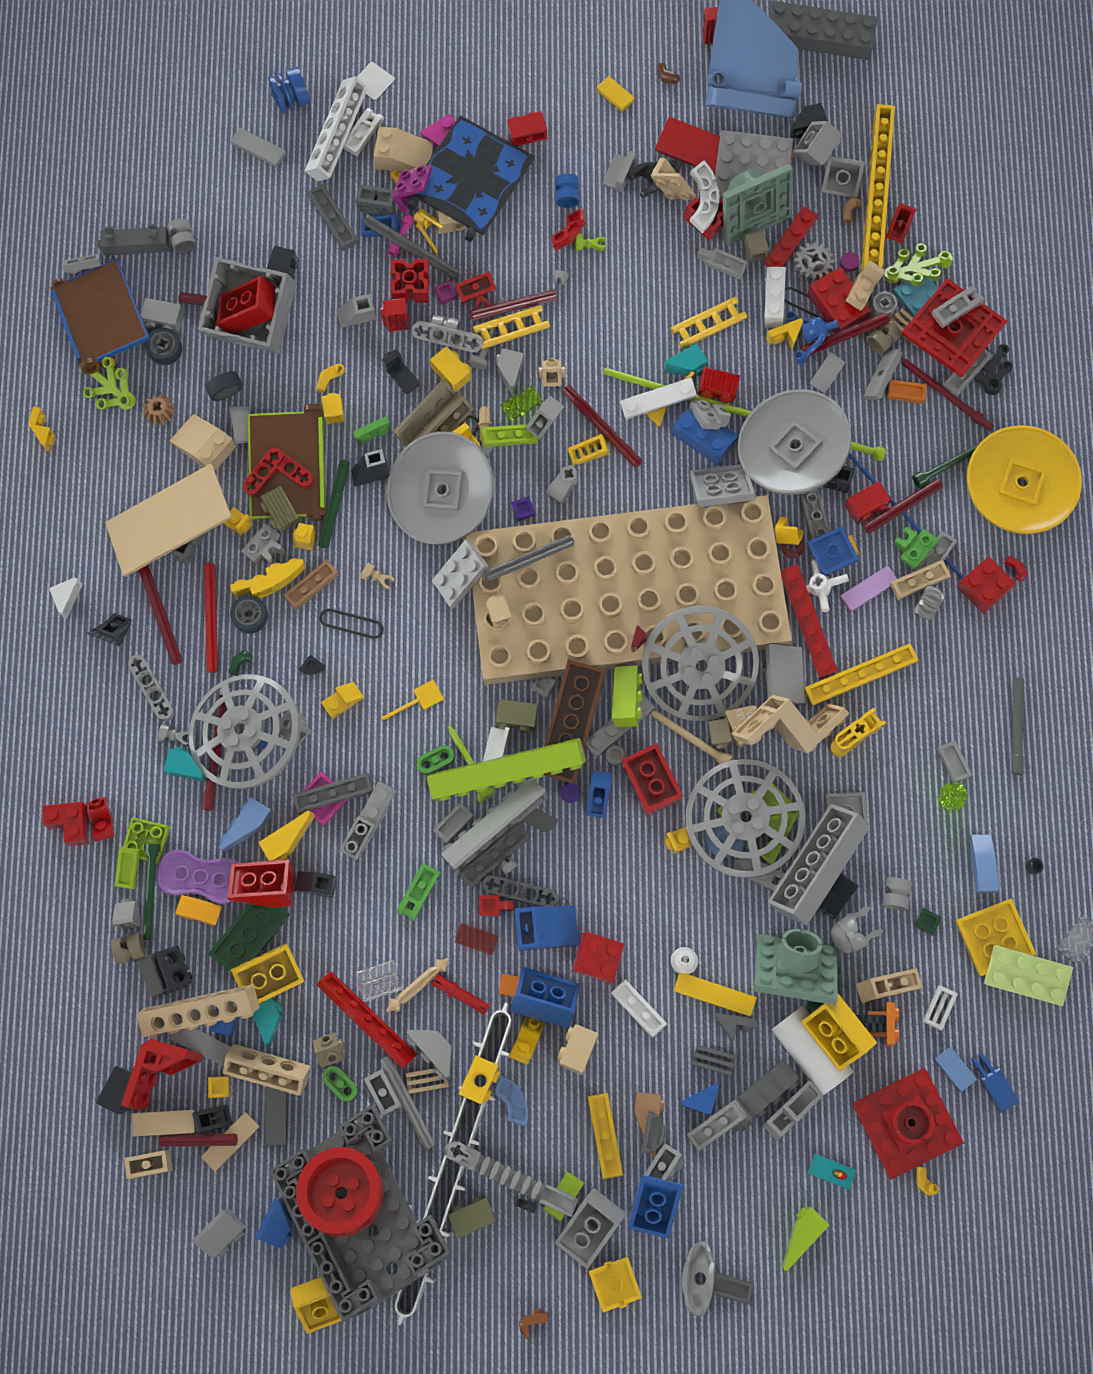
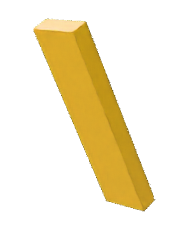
M680 972L673 991L748 1017L752 1015L757 998Z
M608 1093L588 1096L602 1177L607 1179L623 1176Z

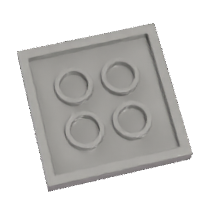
M741 464L690 470V479L698 507H709L719 504L727 505L729 503L755 500V492L750 477L746 474Z

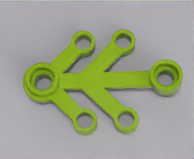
M918 244L908 266L902 267L904 261L909 259V250H899L897 261L893 266L885 269L884 277L889 283H897L899 280L912 283L914 286H920L923 283V276L932 281H937L941 275V271L937 268L930 271L924 268L935 265L941 268H948L952 265L953 257L950 252L943 251L936 258L919 262L922 256L926 254L927 247L924 244Z
M104 357L102 365L107 370L108 379L99 371L90 374L104 387H86L83 390V395L86 398H94L97 395L112 393L117 397L110 400L105 398L98 399L96 406L101 410H106L108 407L120 406L124 410L133 408L136 404V398L129 392L128 371L124 368H118L115 371V360L112 357ZM116 378L120 380L121 390L117 388Z

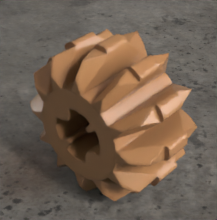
M153 394L152 400L147 398L148 404H143V415L147 417V421L149 423L153 422L155 426L160 422L165 426L166 420L171 422L170 416H175L173 410L175 406L171 403L170 398H165L162 394L158 398Z

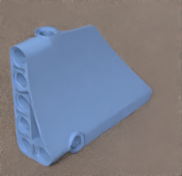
M719 0L707 78L708 91L705 106L785 118H794L797 99L800 97L802 83L798 82L797 47L753 0ZM716 74L721 78L719 84H716L714 81Z

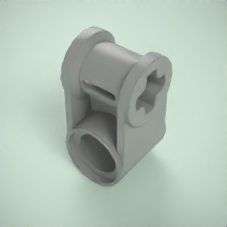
M573 466L563 467L555 480L549 485L546 494L563 504L578 482L576 469Z

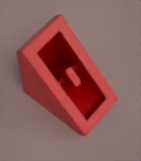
M899 202L886 238L903 243L917 209Z

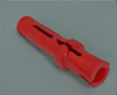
M439 974L432 986L447 993L448 997L456 998L482 1013V1015L486 1014L487 1009L491 1005L458 986V983H452Z

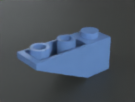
M250 798L249 801L246 800L241 807L242 812L238 818L235 817L232 820L229 832L221 837L218 848L226 853L264 829L274 812L253 798Z

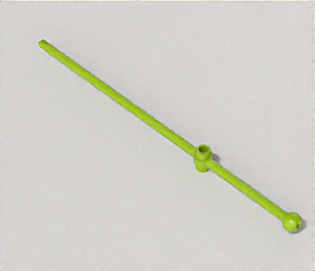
M610 368L603 369L604 375L653 390L666 386ZM699 395L688 399L690 401H708L711 407L713 404H723L726 406L723 411L746 418L752 412ZM851 441L850 449L872 455L876 461L884 460L885 448L881 446L872 448Z

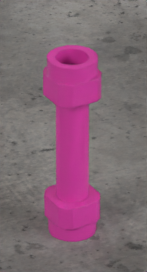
M405 214L401 220L402 226L398 233L404 237L408 228H412L414 224L413 216ZM391 243L388 254L397 257L400 254L401 247L396 243Z

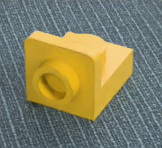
M233 507L230 510L232 518L223 524L241 536L250 529L252 520L249 515H244Z
M687 827L672 833H666L667 839L664 842L669 851L672 850L674 854L693 846L687 833Z

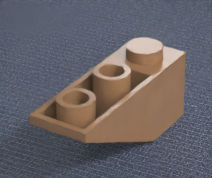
M636 1092L634 1114L643 1136L645 1134L648 1111L660 1116V1112H664L665 1100L661 1099L660 1094ZM661 1146L657 1150L650 1152L652 1158L656 1157Z

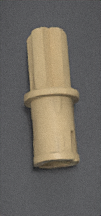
M482 406L479 409L478 428L492 427L490 408Z

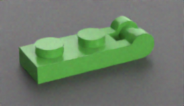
M422 863L396 913L404 914L409 917V920L414 922L441 873ZM409 902L415 904L413 910L407 907Z

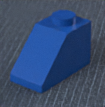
M593 770L586 816L606 818L612 773Z

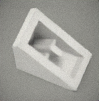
M72 578L49 588L58 612L64 618L68 617L83 585L77 578Z

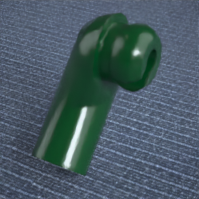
M242 650L232 658L228 673L238 675L240 665L244 661L246 663L251 662L252 654Z

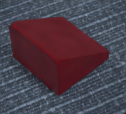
M638 625L631 644L632 653L647 641V634Z

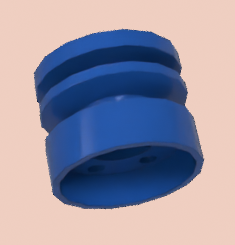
M297 66L285 70L287 78L285 80L280 73L276 74L277 83L273 76L268 77L270 92L282 114L287 112L286 103L289 109L293 110V100L300 107L311 103L306 85Z

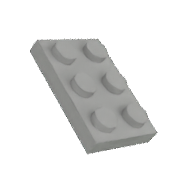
M465 539L432 579V582L449 607L455 608L489 566L473 543Z

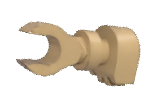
M368 562L360 578L368 580L372 577V580H377L384 589L390 590V587L384 582L385 580L394 582V578L390 575L381 574L379 570L375 571V566Z

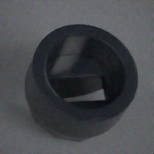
M1032 858L1027 861L1025 868L1029 874L1035 875L1043 871L1044 865L1039 858Z

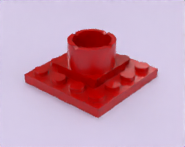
M946 278L905 327L901 335L962 378L1006 325L1007 320L982 303L942 328L932 316V311L964 291V289Z
M922 1068L852 1103L890 1180L964 1144L926 1068ZM909 1119L913 1121L912 1127L908 1125Z

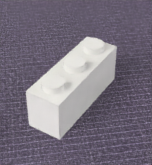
M767 267L765 327L777 328L783 325L786 267Z

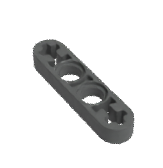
M492 875L487 876L483 880L484 891L491 895H499L503 898L540 907L556 906L558 903V895L551 889ZM491 880H494V883L496 885L501 886L500 882H504L502 886V893L498 892L500 889L497 887H493L492 890H489V886L486 885V883H490ZM509 884H513L517 888L516 893L513 895H508L505 892V888ZM528 889H533L536 892V896L532 900H528L524 896L525 891ZM539 891H542V896L548 897L549 894H552V898L555 899L550 904H546V900L541 898V902H536L539 898Z

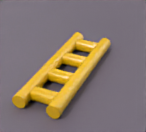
M735 296L670 327L673 334L679 332L683 338V341L679 342L680 348L684 349L746 319V312L738 313L734 306L739 303L737 297ZM728 309L732 317L722 321L718 313ZM711 316L716 325L706 329L702 320ZM695 324L700 333L690 337L685 328Z
M534 306L473 326L474 334L480 332L484 341L481 350L550 328L549 322H542L538 314L543 312L542 306ZM531 316L535 325L525 328L522 318ZM514 321L518 330L508 333L504 324ZM498 327L501 336L491 339L488 329Z

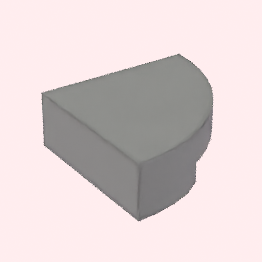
M550 678L539 680L530 687V690L548 698L557 681Z

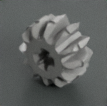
M928 586L916 604L915 613L919 614L922 618L932 619L944 599V593L936 587Z

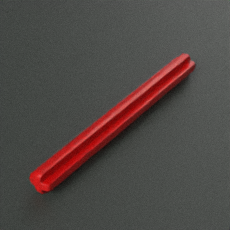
M206 563L204 564L207 672L216 673L218 672L215 564Z

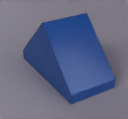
M718 1083L681 1101V1106L711 1115L719 1089Z

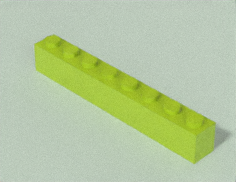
M578 738L432 773L427 776L432 800L439 798V801L450 799V795L457 794L458 797L468 795L471 790H476V792L486 791L488 786L493 785L495 788L506 786V782L513 781L516 784L525 781L526 777L532 776V779L543 777V773L551 772V775L563 772L562 769L570 767V770H576L582 767L581 764L586 762L581 739Z

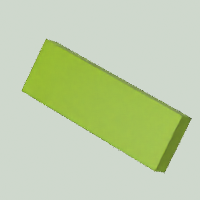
M528 424L481 427L480 429L483 447L536 444L538 438L525 429Z

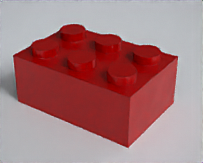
M841 267L810 284L807 293L827 323L837 320L839 327L832 329L834 333L868 320L871 313L867 303L860 311L846 301L853 283Z
M259 276L221 293L216 325L227 333L235 335L272 319L276 287L264 277Z
M657 743L621 760V766L646 817L682 800L683 794Z

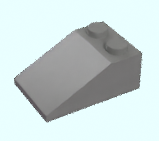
M593 1188L557 1238L555 1244L588 1269L627 1213Z

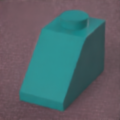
M696 343L665 360L664 369L666 372L688 376L693 371L695 373L693 376H699L702 374L704 367L708 366V360Z
M182 747L169 748L164 772L167 775L206 782L205 775L200 771L191 754L187 752V749Z
M273 997L259 1003L260 1008L253 1015L265 1045L272 1044L282 1019V1005L279 1000H275Z

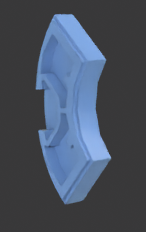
M500 1075L494 1095L501 1098L505 1103L508 1112L507 1121L527 1127L528 1106L522 1091L510 1079Z

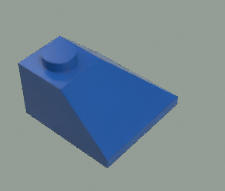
M283 1198L274 1199L255 1236L256 1239L278 1248H283L284 1245L288 1246L293 1237L291 1233L293 1226Z

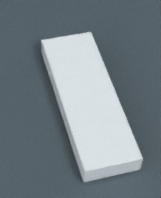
M626 979L611 992L612 996L652 1038L667 1025Z

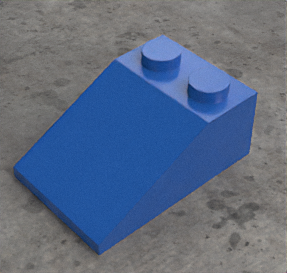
M642 1175L631 1207L628 1229L669 1239L683 1185Z

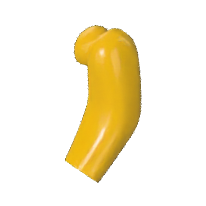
M335 364L323 370L319 375L316 390L324 393L329 381L343 375L345 367L342 364Z

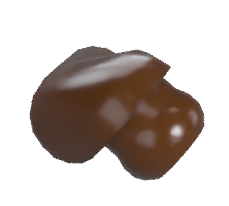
M665 63L658 64V72L663 82L677 84L680 81V76L668 71Z

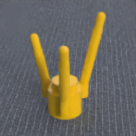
M420 209L414 216V220L417 222L416 227L421 231L435 254H438V250L423 227L428 228L431 224H434L443 229V226L437 222V218L424 209Z

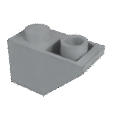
M370 294L353 297L337 309L341 328L376 320Z

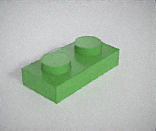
M387 416L353 431V435L358 445L361 443L366 444L378 435L383 436L391 430V425Z

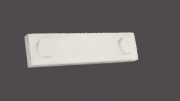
M688 378L621 400L620 402L625 419L627 420L697 397L692 378Z

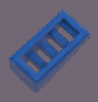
M396 214L373 217L381 223H385L386 226L394 231L399 232L400 219ZM365 218L361 219L362 237H384L373 229L368 231V226L364 224Z

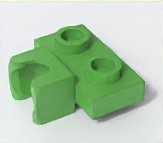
M905 527L904 536L907 540L896 538L894 544L904 552L900 556V560L916 570L938 544L939 539L925 529L917 535L913 530Z

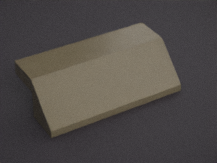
M442 379L397 426L393 433L406 447L417 438L426 434L453 432L474 408L464 396L456 394L448 382Z

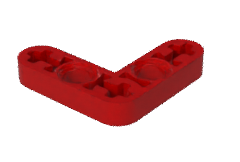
M272 448L267 451L243 483V489L249 496L258 495L277 470L302 488L312 486L314 478L306 468L277 448ZM278 454L279 459L272 461L271 455ZM266 461H268L269 464L271 463L273 468L266 464ZM289 463L295 465V469L291 473L285 471V466ZM263 467L269 470L268 475L265 477L259 476V470ZM298 472L304 477L307 476L309 481H304L303 483H301L302 480L297 475ZM256 476V477H257L260 481H262V482H261V483H259L258 481L256 482V480H255L254 477ZM255 483L256 489H251L249 491L250 488L248 487V485H253Z

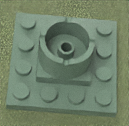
M787 164L761 176L756 170H747L745 173H740L733 178L728 185V191L723 193L724 242L729 246L745 239V235L750 232H760L792 217L793 168L790 164Z
M791 929L786 931L782 938L757 934L754 991L836 1005L837 947L822 945L821 939L816 934L807 930Z

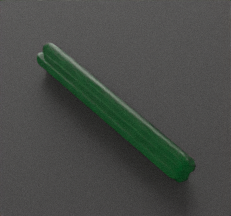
M347 460L339 461L318 541V546L321 548H328L350 467V462Z

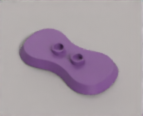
M172 850L166 853L159 863L157 883L159 888L169 895L195 893L203 895L215 903H230L232 901L227 899L231 864L238 862L231 858L205 860L185 850Z

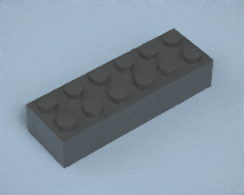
M772 1L769 17L796 45L797 49L870 60L878 17Z

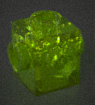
M955 781L951 785L948 782L940 788L941 793L936 797L942 808L950 813L953 809L958 811L967 803L964 800L969 796L966 794V788Z

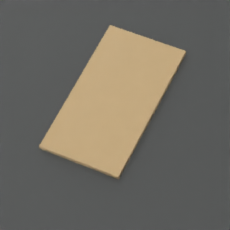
M210 463L105 523L122 575L126 577L232 518V514L230 513L214 466Z

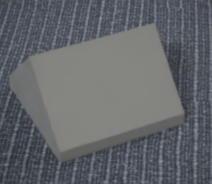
M829 156L830 159L826 165L821 192L852 198L857 197L865 162Z

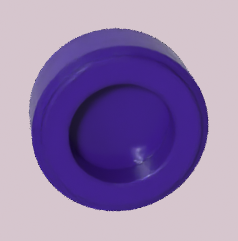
M567 783L561 788V798L566 803H574L579 799L580 789L576 784Z

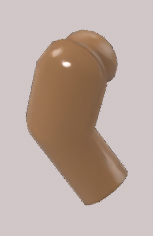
M857 197L850 198L843 206L844 223H851L853 221L852 211L861 206V201Z

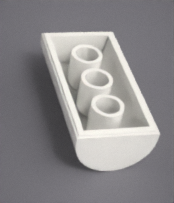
M803 1005L771 1030L806 1077L824 1095L854 1071L849 1065L839 1071L803 1026L801 1021L810 1014Z

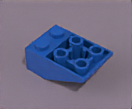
M542 906L515 909L519 952L579 946L575 906Z

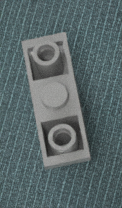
M409 1029L406 1032L409 1038L406 1040L414 1049L418 1047L422 1051L420 1056L427 1064L431 1061L436 1067L433 1071L440 1079L445 1077L448 1081L451 1078V1045L438 1031Z

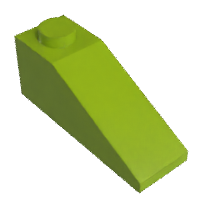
M810 1206L807 1209L803 1207L796 1214L798 1218L794 1222L782 1268L785 1271H788L829 1227V1224Z

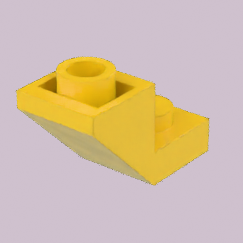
M33 406L28 424L45 450L50 452L51 446L55 444V434L50 427H44L46 416L41 408Z
M526 1016L509 1057L528 1065L545 1022Z

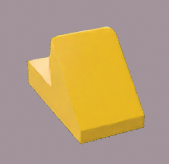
M800 318L769 330L766 337L768 344H779L786 339L791 350H793L802 328L803 319Z
M354 682L336 687L337 692L321 702L332 720L364 699V696Z

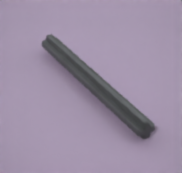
M372 216L365 218L364 224L418 258L428 259V263L449 277L453 279L458 277L460 271Z

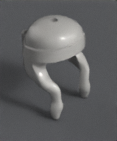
M864 907L857 913L847 914L831 929L832 940L841 952L847 954L856 952L866 947L871 938L880 936L883 933L882 929L874 930L865 937L858 933L856 918L866 915L871 909L870 907Z

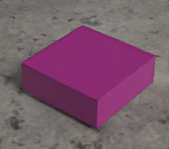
M452 281L434 287L441 305L458 299Z

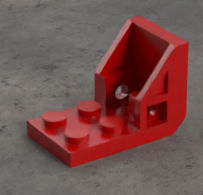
M154 1039L141 1044L121 1105L145 1111L146 1107L150 1104V1095L157 1083L158 1072L173 1076L200 1063L203 1054Z

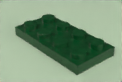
M247 904L208 954L231 971V969L258 957L290 914L281 907L272 908Z

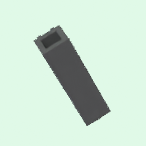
M148 224V228L113 230L112 226L104 227L105 230L100 231V238H98V247L102 249L105 256L170 252L169 234L166 226L157 227L156 224Z

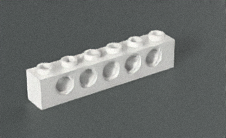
M356 76L342 81L306 166L305 172L317 181L331 178L368 89V86Z

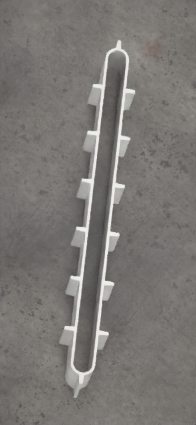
M508 1003L504 1004L502 1010L492 1014L483 1042L473 1043L474 1046L480 1048L478 1056L482 1058L495 1018L499 1015L507 1016L509 1022L495 1062L496 1065H499L501 1056L510 1058V1054L503 1051L512 1026L511 1017L507 1013ZM490 1096V1098H489V1100H491V1101H495V1100H496L495 1098H493V1097H491V1096ZM466 1097L463 1099L453 1132H443L451 1137L449 1143L455 1139L468 1100ZM485 1101L480 1107L468 1143L470 1148L472 1144L481 1145L480 1142L474 1140L486 1104ZM446 1155L444 1156L438 1176L428 1177V1179L435 1182L424 1218L430 1214L448 1160ZM462 1165L439 1230L441 1235L447 1237L451 1236V1233L444 1230L456 1191L457 1189L466 1190L465 1187L459 1185L464 1170ZM429 1273L424 1275L414 1308L411 1312H405L401 1309L400 1300L404 1288L399 1291L395 1302V1311L400 1315L398 1325L404 1322L405 1317L412 1315L417 1310L426 1282L434 1283L436 1281V1278L429 1276Z

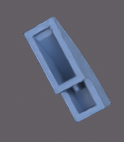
M970 835L976 893H997L999 891L992 837L991 835Z

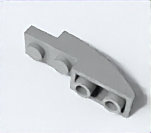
M378 781L339 851L355 860L359 858L387 813L388 806L397 790Z

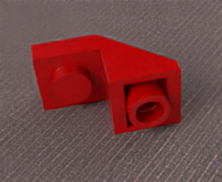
M107 797L95 798L87 802V814L93 825L92 836L94 841L97 842L114 837V823Z

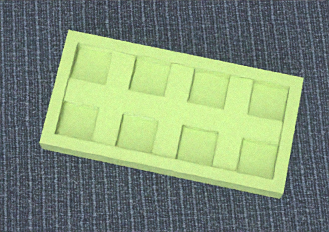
M994 945L984 984L1063 1006L1073 967Z

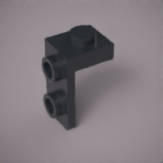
M397 349L387 352L383 359H381L384 370L406 395L420 385L419 380L402 362L401 354Z

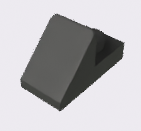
M720 1013L715 1015L716 1021L732 1042L734 1041L736 1026H739V1030L751 1032V1029H755L757 1026V1019Z

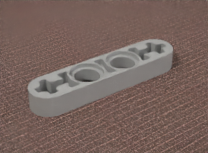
M425 321L416 322L412 327V334L417 339L469 352H477L483 346L482 337L474 333ZM421 325L423 330L428 331L431 327L432 329L430 331V337H428L429 333L423 332L420 335L419 331L416 330V328L420 327ZM436 329H439L443 332L442 339H436L434 337V331ZM459 334L461 336V343L455 344L452 341V335ZM465 336H468L467 341L476 339L479 345L473 348V344L467 342L466 346H464Z
M133 655L128 661V666L153 711L160 720H171L174 716V709L147 661L141 655ZM136 660L141 662L140 666L144 671L140 672L135 666ZM144 676H151V683L147 685L142 684ZM155 691L161 693V697L157 701L151 700V694ZM160 704H162L164 708L168 710L167 716L161 714L162 709L159 706Z

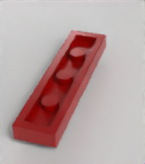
M803 206L765 259L764 265L767 267H784L817 221L819 215Z

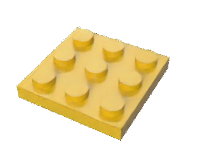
M1012 898L955 920L979 977L987 973L994 945L1032 956L1037 955Z

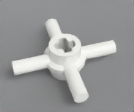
M812 560L811 565L814 575L811 577L807 589L809 593L819 597L822 612H828L830 609L827 596L832 586L848 582L849 578L845 574L829 579L821 574L816 561Z

